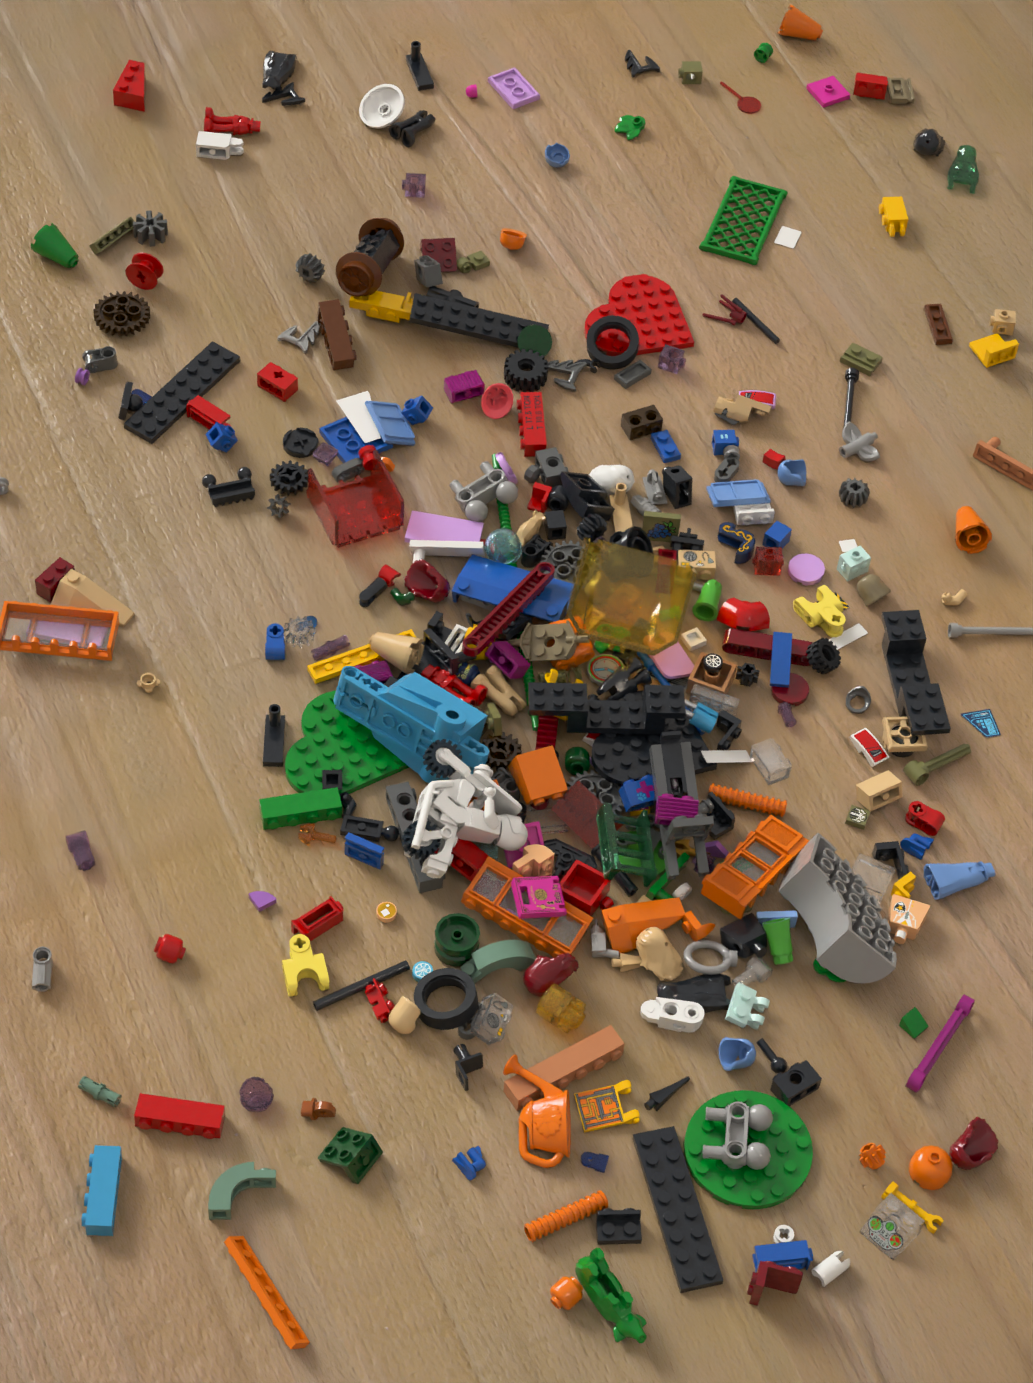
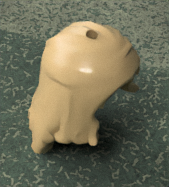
M649 927L638 935L636 948L642 960L640 966L645 967L646 970L653 971L660 981L670 982L678 978L683 970V961L665 932L657 927Z

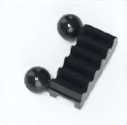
M242 467L237 472L240 480L216 484V478L212 474L205 475L202 478V484L205 488H208L212 505L217 507L221 503L224 506L226 502L232 504L235 500L236 503H239L240 499L246 501L247 498L253 500L255 489L251 484V470L248 467Z

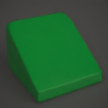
M916 1007L904 1015L899 1024L913 1039L929 1027Z

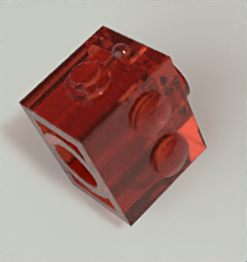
M756 546L755 555L752 559L754 575L780 576L782 565H784L782 548Z

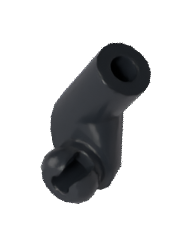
M342 792L340 794L341 804L344 808L342 818H344V815L353 816L357 804L351 795L347 792Z

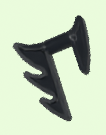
M630 49L627 51L625 61H628L627 69L632 67V78L639 73L652 70L660 72V67L648 56H645V61L648 65L641 66Z
M294 82L284 87L283 90L282 87H280V90H275L272 95L271 92H268L262 98V102L266 103L291 96L292 98L281 101V105L286 106L304 103L305 98L297 95L294 91Z

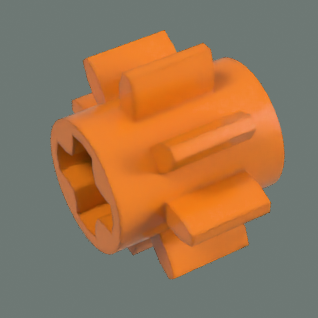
M871 1142L861 1148L859 1161L864 1168L869 1166V1168L875 1170L885 1163L886 1152L881 1144L876 1146Z

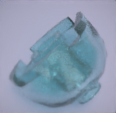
M496 529L486 538V555L488 559L504 564L514 563L522 553L521 540L511 529Z

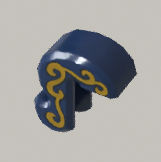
M731 522L720 524L718 541L738 549L734 563L742 564L748 562L754 552L756 542L754 535L746 530H735L736 525Z

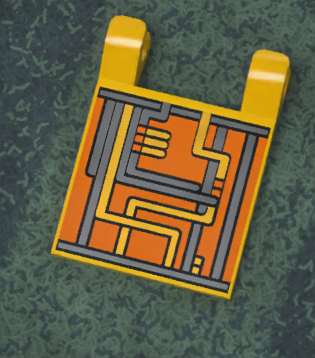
M629 1080L574 1094L584 1133L622 1124L639 1123V1111L634 1109L623 1114L618 1094L631 1093V1083Z

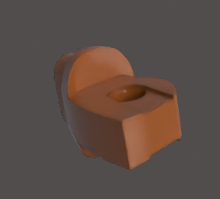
M312 1098L311 1101H303L302 1117H310L311 1120H317L318 1117H335L336 1108L330 1102H317L316 1098Z

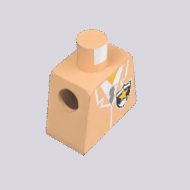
M893 894L889 906L888 923L891 928L890 933L895 934L893 940L896 943L904 944L906 938L912 940L916 938L926 920L930 905Z

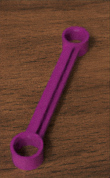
M963 994L954 1012L917 1069L915 1068L910 1075L905 1087L916 1093L920 1090L928 1073L963 1019L971 1011L975 1003L974 999Z

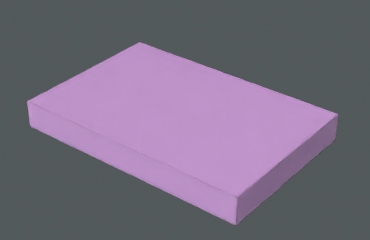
M515 67L488 77V83L512 109L540 100V94Z

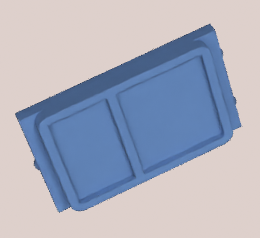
M365 401V405L384 443L411 446L416 444L414 441L415 435L407 419L401 414L402 410L397 403Z
M757 479L711 483V486H706L713 507L771 502L763 482Z

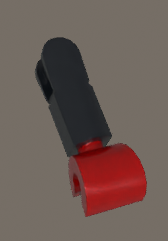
M387 564L382 566L378 578L359 594L360 606L368 607L387 588V585L389 587L395 585L393 580L396 577H400L401 573Z

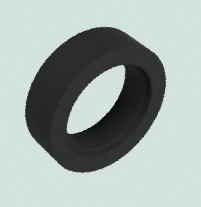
M611 315L602 317L592 324L587 333L588 354L591 360L599 361L602 368L615 370L626 367L635 359L638 353L639 335L637 329L629 320L621 316ZM618 329L628 336L630 344L623 354L607 356L598 350L596 346L597 337L605 330Z
M442 968L434 970L425 975L418 982L414 990L415 1005L421 1010L419 1018L424 1024L434 1029L450 1030L460 1027L474 1016L478 1007V996L474 981L467 973L459 969ZM455 986L465 992L466 996L463 1003L451 1011H434L426 1004L429 995L440 987Z

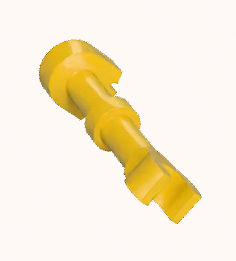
M892 1181L881 1198L886 1202H889L892 1197L906 1207L909 1213L913 1212L922 1219L928 1231L934 1234L937 1228L932 1223L935 1222L941 1226L944 1220L940 1216L928 1214L917 1205L914 1199L911 1201L898 1191L899 1185Z

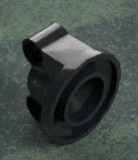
M637 526L630 527L625 532H615L610 537L609 541L612 545L608 550V559L601 564V570L612 583L629 577L643 578L648 576L653 569L654 555L651 541L646 532Z

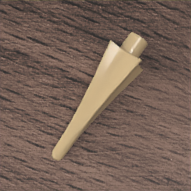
M620 953L619 959L611 960L612 967H620V972L643 967L640 966L642 962L640 956Z

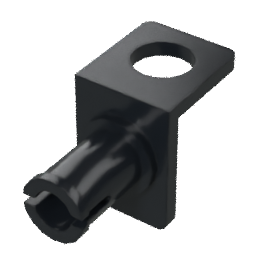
M460 1044L463 1050L460 1049L459 1045L453 1050L459 1059L455 1061L456 1076L464 1090L468 1091V1077L466 1074L483 1067V1055L481 1052L470 1055L466 1045Z

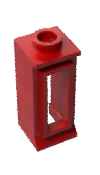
M199 395L190 400L186 405L187 417L192 418L209 430L216 422L225 426H231L226 423L231 418L229 414Z
M330 896L325 902L298 919L292 920L291 932L293 934L300 932V934L307 936L312 941L343 921L344 908L339 901H335ZM331 911L330 913H328L327 915H325V916L322 917L321 919L317 920L316 922H314V923L311 924L310 926H307L308 924H310L311 922L315 921L316 919H318V918L321 917L322 915H324V914H326L327 912Z

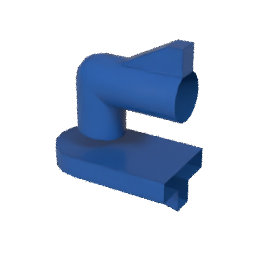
M914 833L910 838H904L900 842V846L905 852L921 860L925 850L930 848L934 839L922 837Z
M479 1146L467 1151V1155L474 1162L472 1164L462 1152H459L457 1157L452 1159V1162L457 1165L468 1180L475 1179L476 1172L484 1169L486 1166Z

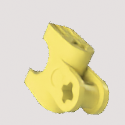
M826 585L817 588L816 598L819 601L818 603L809 602L804 597H799L793 601L794 611L809 627L812 628L819 625L830 637L842 635L843 625L846 621L842 613L843 604Z
M303 934L294 935L289 942L290 959L282 960L288 996L298 995V982L303 978L314 979L321 991L329 990V976L323 953L313 955L309 938Z

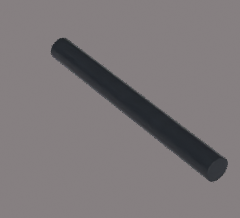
M738 298L732 300L735 305L747 313V317L775 344L779 343L780 339Z

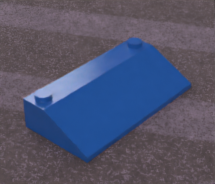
M472 554L458 575L452 589L453 602L457 603L459 596L462 595L497 606L531 571ZM553 578L544 588V591H541L540 595L536 596V599L532 600V603L528 604L527 608H524L522 614L549 622L564 620L577 585Z

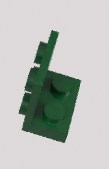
M342 1127L324 1148L318 1159L320 1162L343 1168L351 1182L359 1184L382 1155L383 1151L372 1134Z

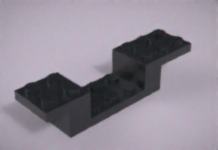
M919 610L882 612L881 618L885 633L881 646L899 717H907L912 736L950 733L951 727L939 683L931 684L923 651L927 638Z
M528 683L529 716H566L567 733L661 735L664 732L666 718L685 719L686 716L684 686L645 685L643 701L588 700L587 683Z

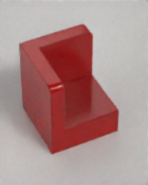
M535 482L527 509L536 510L544 514L548 507L547 501L552 487Z

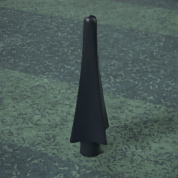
M687 1076L670 1086L650 1093V1099L644 1104L645 1108L648 1111L652 1108L658 1111L676 1091L690 1080V1077Z

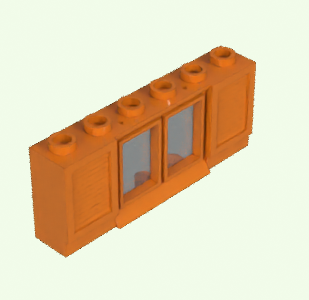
M770 815L765 821L762 820L754 832L751 831L744 842H740L736 846L733 853L727 854L723 863H718L713 872L704 877L701 883L703 885L701 894L741 920L746 907L752 908L757 895L762 897L766 892L768 884L773 886L777 881L779 873L782 875L786 873L789 863L793 862L809 840L773 815Z

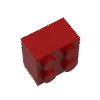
M576 859L560 881L564 901L592 916L610 891L611 877Z

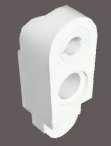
M656 997V1000H649L642 1004L640 1015L647 1022L658 1024L659 1028L691 1033L701 1026L704 1019V1009L695 1002Z

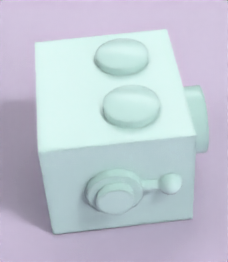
M860 545L839 556L837 570L846 581H850L868 572L871 557Z

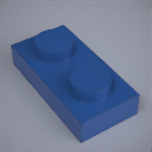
M668 430L651 434L650 439L663 463L681 459V453Z

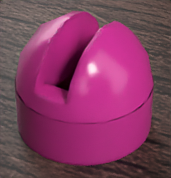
M476 84L466 88V95L468 97H477Z

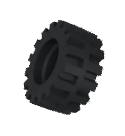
M821 638L807 647L808 650H806L808 654L807 659L810 660L809 664H812V668L816 669L817 673L821 672V674H827L838 668L841 664V661H839L841 656H839V650L836 649L837 646L833 645V642L827 638Z

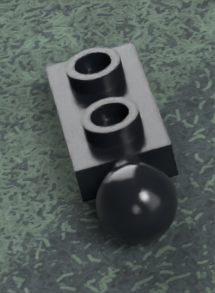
M344 815L340 835L346 836L349 832L363 839L380 842L381 836H384L388 841H395L399 837V830L393 825L383 828L384 821Z

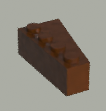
M339 299L319 302L317 312L318 325L320 324L321 335H324L325 348L329 347L328 357L333 371L354 367V360H357L356 351L352 350L351 347L353 345L352 336L348 335L347 332L349 330L348 321L344 320V306L340 305Z

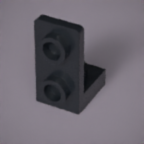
M723 709L718 714L716 726L727 733L718 743L717 750H728L733 739H738L742 732V729H740L742 720Z
M898 841L875 843L872 853L874 861L893 859L899 880L909 873L908 865L904 863V850L900 849Z

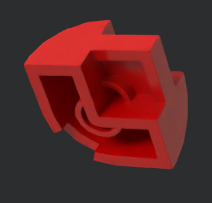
M734 597L730 598L722 605L717 616V621L735 629L737 626L749 627V631L769 629L770 626L768 610L760 601L751 603Z

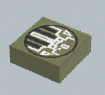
M851 805L845 824L864 830L870 811Z

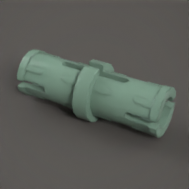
M83 1076L79 1082L78 1088L90 1093L96 1100L105 1101L113 1107H117L121 1101L122 1095L106 1088V1085L103 1083L99 1084L86 1076Z

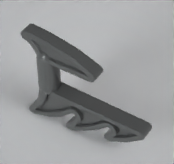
M559 360L548 362L547 365L548 370L571 374L569 380L554 378V382L560 387L576 392L574 383L579 372L587 366V363L578 362L573 364V360L559 363Z

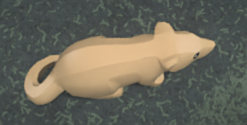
M535 510L533 516L519 527L516 535L510 540V547L515 551H521L523 546L535 534H538L540 526L546 520L545 515ZM514 540H519L520 543L516 544Z

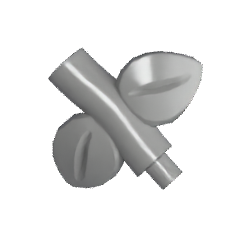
M850 421L847 422L842 431V438L846 445L839 448L840 455L843 458H847L857 454L861 460L867 462L880 458L878 450L870 446L878 438L877 434L873 432L862 436L855 424Z

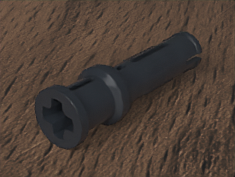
M604 842L596 845L591 850V855L599 860L603 869L608 870L628 897L633 896L637 892L638 887L618 865L617 857L609 852Z

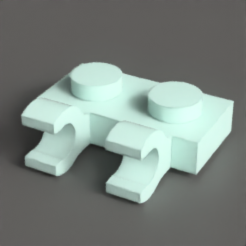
M739 982L735 986L725 1020L741 1028L749 1025L757 1030L759 1025H763L765 1017L759 1014H751V1009L754 1008L758 1012L763 1013L764 1009L768 1008L770 1000L764 997H756V990Z

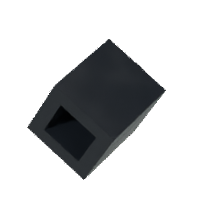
M563 510L545 512L546 520L544 521L547 539H566L567 525Z

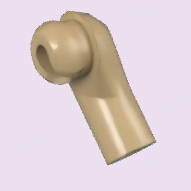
M963 589L955 596L945 592L941 596L942 602L945 605H959L968 596V593Z

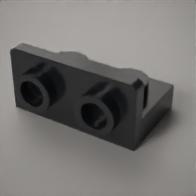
M607 1208L597 1211V1245L641 1244V1210L633 1208L612 1210Z

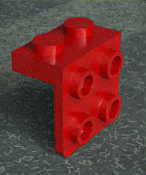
M856 73L853 95L885 100L888 85L887 77Z

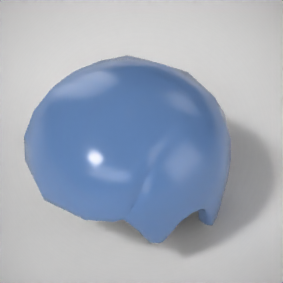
M555 143L546 147L545 159L550 166L559 168L569 162V150L564 145Z

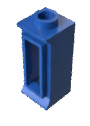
M807 1240L758 1245L754 1247L755 1253L752 1254L755 1272H757L760 1261H772L777 1265L783 1267L791 1266L798 1270L804 1267L808 1270L810 1262L813 1261V1252L811 1248H808Z

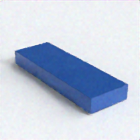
M773 632L770 686L789 688L792 633Z

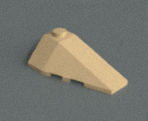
M70 569L60 580L50 604L119 612L120 627H124L135 615L131 609L88 577L73 569Z

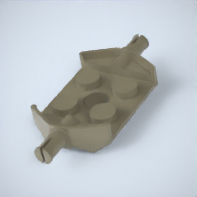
M566 620L567 623L532 625L528 623L520 638L510 639L508 643L513 647L519 646L529 662L569 660L574 655L579 643L590 642V636L577 635L568 620ZM554 639L555 644L552 647H547V642Z

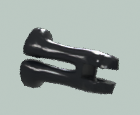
M420 110L409 119L392 124L389 127V133L393 139L401 137L403 144L406 147H411L415 143V134L432 126L436 119L432 114L428 115L427 111Z

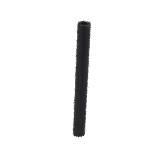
M405 960L313 1001L314 1008L318 1011L365 990L367 985L375 984L373 978L381 983L410 970L409 964Z

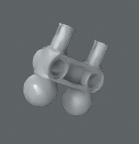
M484 461L480 465L481 470L485 474L484 476L466 487H463L458 480H453L449 485L456 494L455 500L470 521L482 522L488 514L486 504L495 498L504 504L513 503L518 497L517 486L506 478L503 470L494 469L488 461Z
M738 1101L731 1103L726 1108L706 1107L705 1120L725 1122L726 1137L725 1145L723 1146L703 1145V1159L722 1160L724 1164L732 1169H739L747 1165L752 1169L759 1170L768 1165L771 1154L765 1144L754 1142L747 1146L748 1126L758 1132L765 1131L771 1126L773 1115L767 1106L757 1104L749 1108L745 1103ZM732 1153H738L740 1155L734 1156L732 1155Z

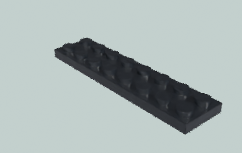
M417 293L414 294L409 319L410 323L517 348L518 336L525 327L535 324L547 330L549 328V324Z
M212 341L124 423V428L153 444L187 412V403L197 395L203 397L240 362V356Z
M675 1127L633 1134L632 1139L680 1293L723 1284V1277Z

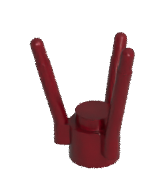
M723 294L720 295L723 300H719V302L731 310L729 315L731 319L706 313L702 314L704 317L727 322L734 326L736 323L741 325L747 316V313L742 308L735 305Z

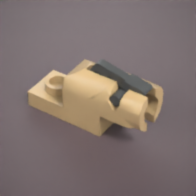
M738 395L735 402L733 399L718 397L713 412L716 416L732 425H736L738 422H748L752 410H755V413L765 416V414L770 415L772 407Z

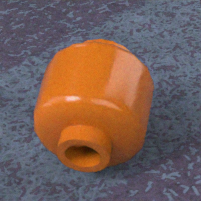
M564 1276L551 1287L550 1294L552 1298L550 1301L557 1309L562 1307L565 1310H571L582 1299L583 1287L574 1277Z

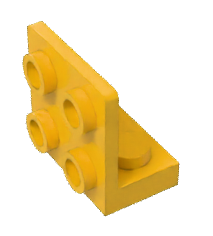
M997 333L969 343V347L986 368L1014 359L1019 346L1016 339L1004 342Z

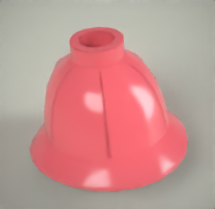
M503 383L490 385L481 398V407L485 415L492 419H500L507 415L513 405L512 390Z

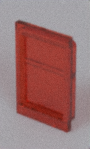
M579 780L551 808L592 849L599 843H606L624 825Z

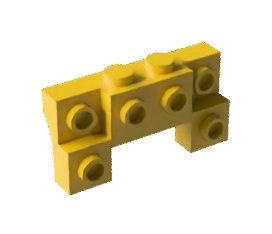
M376 291L368 296H351L349 308L366 311V316L399 323L401 318L410 319L413 299L410 292H408L405 299V296Z

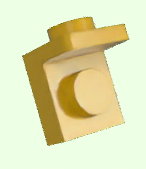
M910 871L894 883L891 896L895 894L910 899L911 895L909 893L915 887L916 876Z

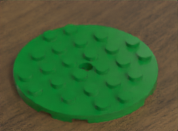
M740 1090L713 1097L694 1113L685 1134L684 1156L690 1174L696 1183L712 1194L714 1199L726 1205L730 1203L742 1206V1209L754 1210L770 1208L783 1203L802 1187L811 1168L813 1147L806 1125L791 1107L768 1094ZM738 1101L745 1103L749 1108L757 1104L767 1106L773 1115L772 1124L765 1131L759 1132L752 1130L748 1126L747 1146L754 1142L765 1144L771 1154L768 1165L759 1170L752 1169L747 1165L739 1169H732L724 1164L722 1160L703 1159V1145L723 1146L725 1145L726 1137L725 1122L705 1120L706 1107L726 1108L731 1103ZM732 1153V1155L734 1156L740 1155L738 1153Z

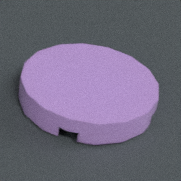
M503 453L495 454L507 479L515 485L518 484L517 478L505 460L506 458Z
M807 553L798 554L789 562L788 574L796 583L798 581L805 586L819 583L824 576V563L814 555Z

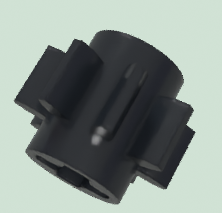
M744 663L742 667H737L735 679L740 681V685L750 687L753 682L757 683L760 671L756 670L754 664Z

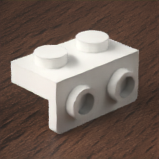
M770 503L737 505L733 508L737 525L773 523L775 511L773 508L771 509Z

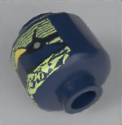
M465 662L459 664V673L454 675L471 687V682L480 672L477 665Z

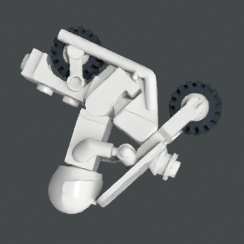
M446 739L436 740L427 748L423 755V759H425L423 764L428 765L425 769L427 771L431 770L430 774L432 776L436 773V778L442 776V778L449 777L451 780L432 781L425 787L420 794L413 823L403 832L404 834L401 839L404 840L402 846H406L404 849L406 857L415 855V859L421 857V860L428 857L422 864L421 872L426 873L431 878H441L446 873L447 867L450 866L453 860L452 848L455 847L458 839L487 844L494 842L495 845L504 850L514 851L520 849L526 843L528 837L527 828L522 822L521 817L516 816L522 810L521 804L491 779L493 770L488 765L480 764L474 767V773L471 774L470 768L461 761L462 755H459L461 750H456L457 745L454 744L452 746V741L450 740L446 743ZM472 796L477 797L476 800L474 799V800L469 804V802H470ZM439 848L438 853L432 855Z

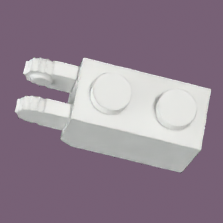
M199 131L196 141V157L226 160L230 158V155H242L244 153L242 147L244 145L243 140L232 138V134Z

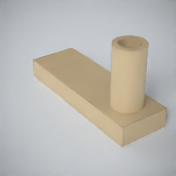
M618 483L615 488V495H609V504L615 508L611 516L614 533L618 531L625 532L626 529L633 527L628 496L626 494L627 486L624 483Z

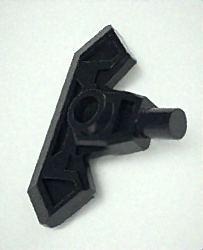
M558 839L544 841V846L549 848L555 854L554 856H558L554 867L555 872L552 876H558L560 879L562 875L568 872L576 859L597 869L594 856Z

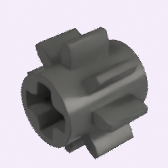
M277 494L275 495V500L273 498L268 500L271 504L267 509L271 510V516L278 514V517L281 518L283 517V512L285 514L289 513L287 508L291 503L286 501L287 496L280 498V495Z

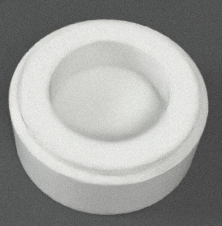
M686 882L679 886L672 896L674 898L679 897L682 901L691 893L692 887Z

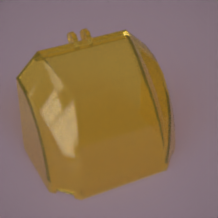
M584 537L569 595L567 615L579 635H589L592 640L607 643L610 650L618 646L621 653H624L626 648L655 656L678 642L697 572L693 566L686 564L685 568L677 565V560L599 539L597 543L590 542V538Z

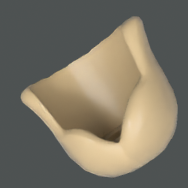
M401 996L389 1014V1024L399 1033L410 1034L415 1030V1022L421 1010L408 998Z

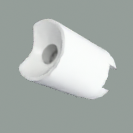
M843 1251L834 1252L811 1270L812 1275L821 1280L823 1287L849 1268L850 1258L842 1263L839 1260L844 1254Z

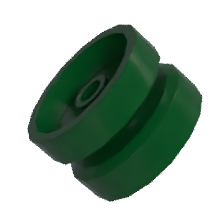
M461 913L449 914L443 917L437 923L435 929L434 949L439 960L446 965L454 967L462 966L473 958L471 954L479 949V925L473 918Z

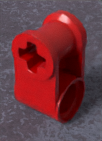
M914 801L909 805V811L905 816V821L909 825L930 836L937 835L945 821V816L940 811L934 810L919 801Z

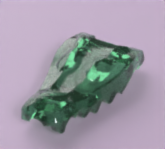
M970 145L959 147L957 156L947 173V189H952L953 182L971 185L969 193L975 194V189L979 182V172L976 162L977 153L974 147Z

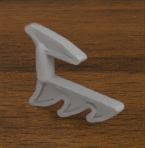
M315 321L299 339L292 336L297 331V325L290 327L277 337L278 341L286 340L300 347L304 353H307L308 340L313 345L314 332L316 335L319 334L318 321Z

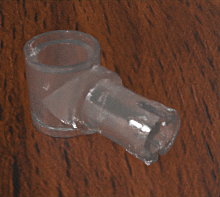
M755 956L747 963L745 972L732 979V984L735 988L739 982L744 985L756 982L757 980L760 983L764 982L772 975L773 970L763 958Z

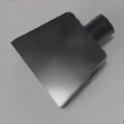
M679 465L665 467L662 470L663 488L674 509L692 505L693 478Z
M753 913L720 928L721 944L729 950L737 951L738 956L741 958H747L753 954L758 958L766 955L767 935Z

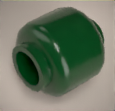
M572 747L566 752L565 769L568 773L583 775V771L587 772L589 770L590 755L583 747Z

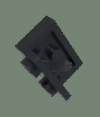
M710 792L707 799L713 803L714 809L711 814L707 813L706 815L713 816L714 825L709 834L715 840L733 830L735 816L731 810H728L723 805L722 800L718 796Z

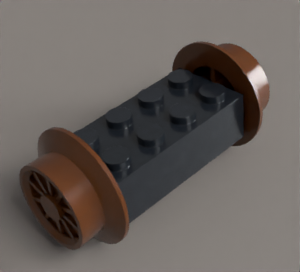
M372 218L367 220L359 230V244L356 246L355 251L343 255L337 262L336 277L341 289L347 294L359 297L375 293L381 286L382 274L391 260L396 259L402 253L404 237L399 226L391 219Z

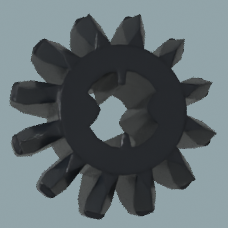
M596 513L588 514L587 517L583 518L582 522H579L580 525L577 527V535L588 545L595 544L597 540L600 541L601 537L604 536V532L607 531V523Z

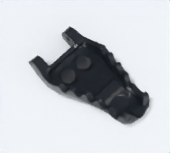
M270 50L266 54L263 64L264 79L262 88L272 87L275 90H280L281 84L287 82L288 77H291L292 73H294L297 59L296 54H284Z
M702 974L678 982H661L657 986V994L660 998L698 1003L702 1006L705 1013L728 1010L731 1000L726 998L725 986L731 984V978L724 974Z

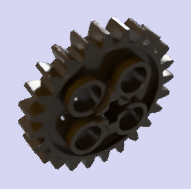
M116 291V295L110 293V297L104 295V300L99 299V304H95V309H93L96 326H99L100 330L105 329L106 334L111 332V336L115 333H118L119 337L122 333L128 336L129 332L135 335V330L141 332V328H146L145 324H149L150 306H148V302H144L143 297L139 298V294L133 296L132 292L126 294L123 291L120 294Z

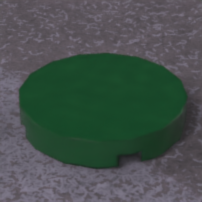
M533 324L521 330L517 344L520 352L522 349H525L526 352H529V349H531L533 353L539 352V356H546L551 349L552 338L546 328Z

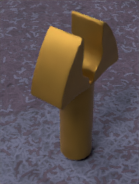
M684 839L675 842L677 858L684 852L696 857L695 849L689 845L690 840ZM706 852L707 860H709L711 857V853Z

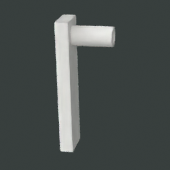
M410 540L409 545L411 553L414 555L413 563L416 560H424L425 555L471 557L473 554L485 557L486 551L483 542Z

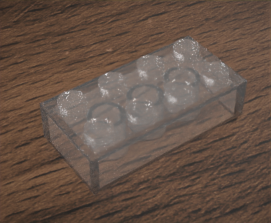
M694 684L689 701L694 704L700 702L718 713L723 709L736 717L740 699Z

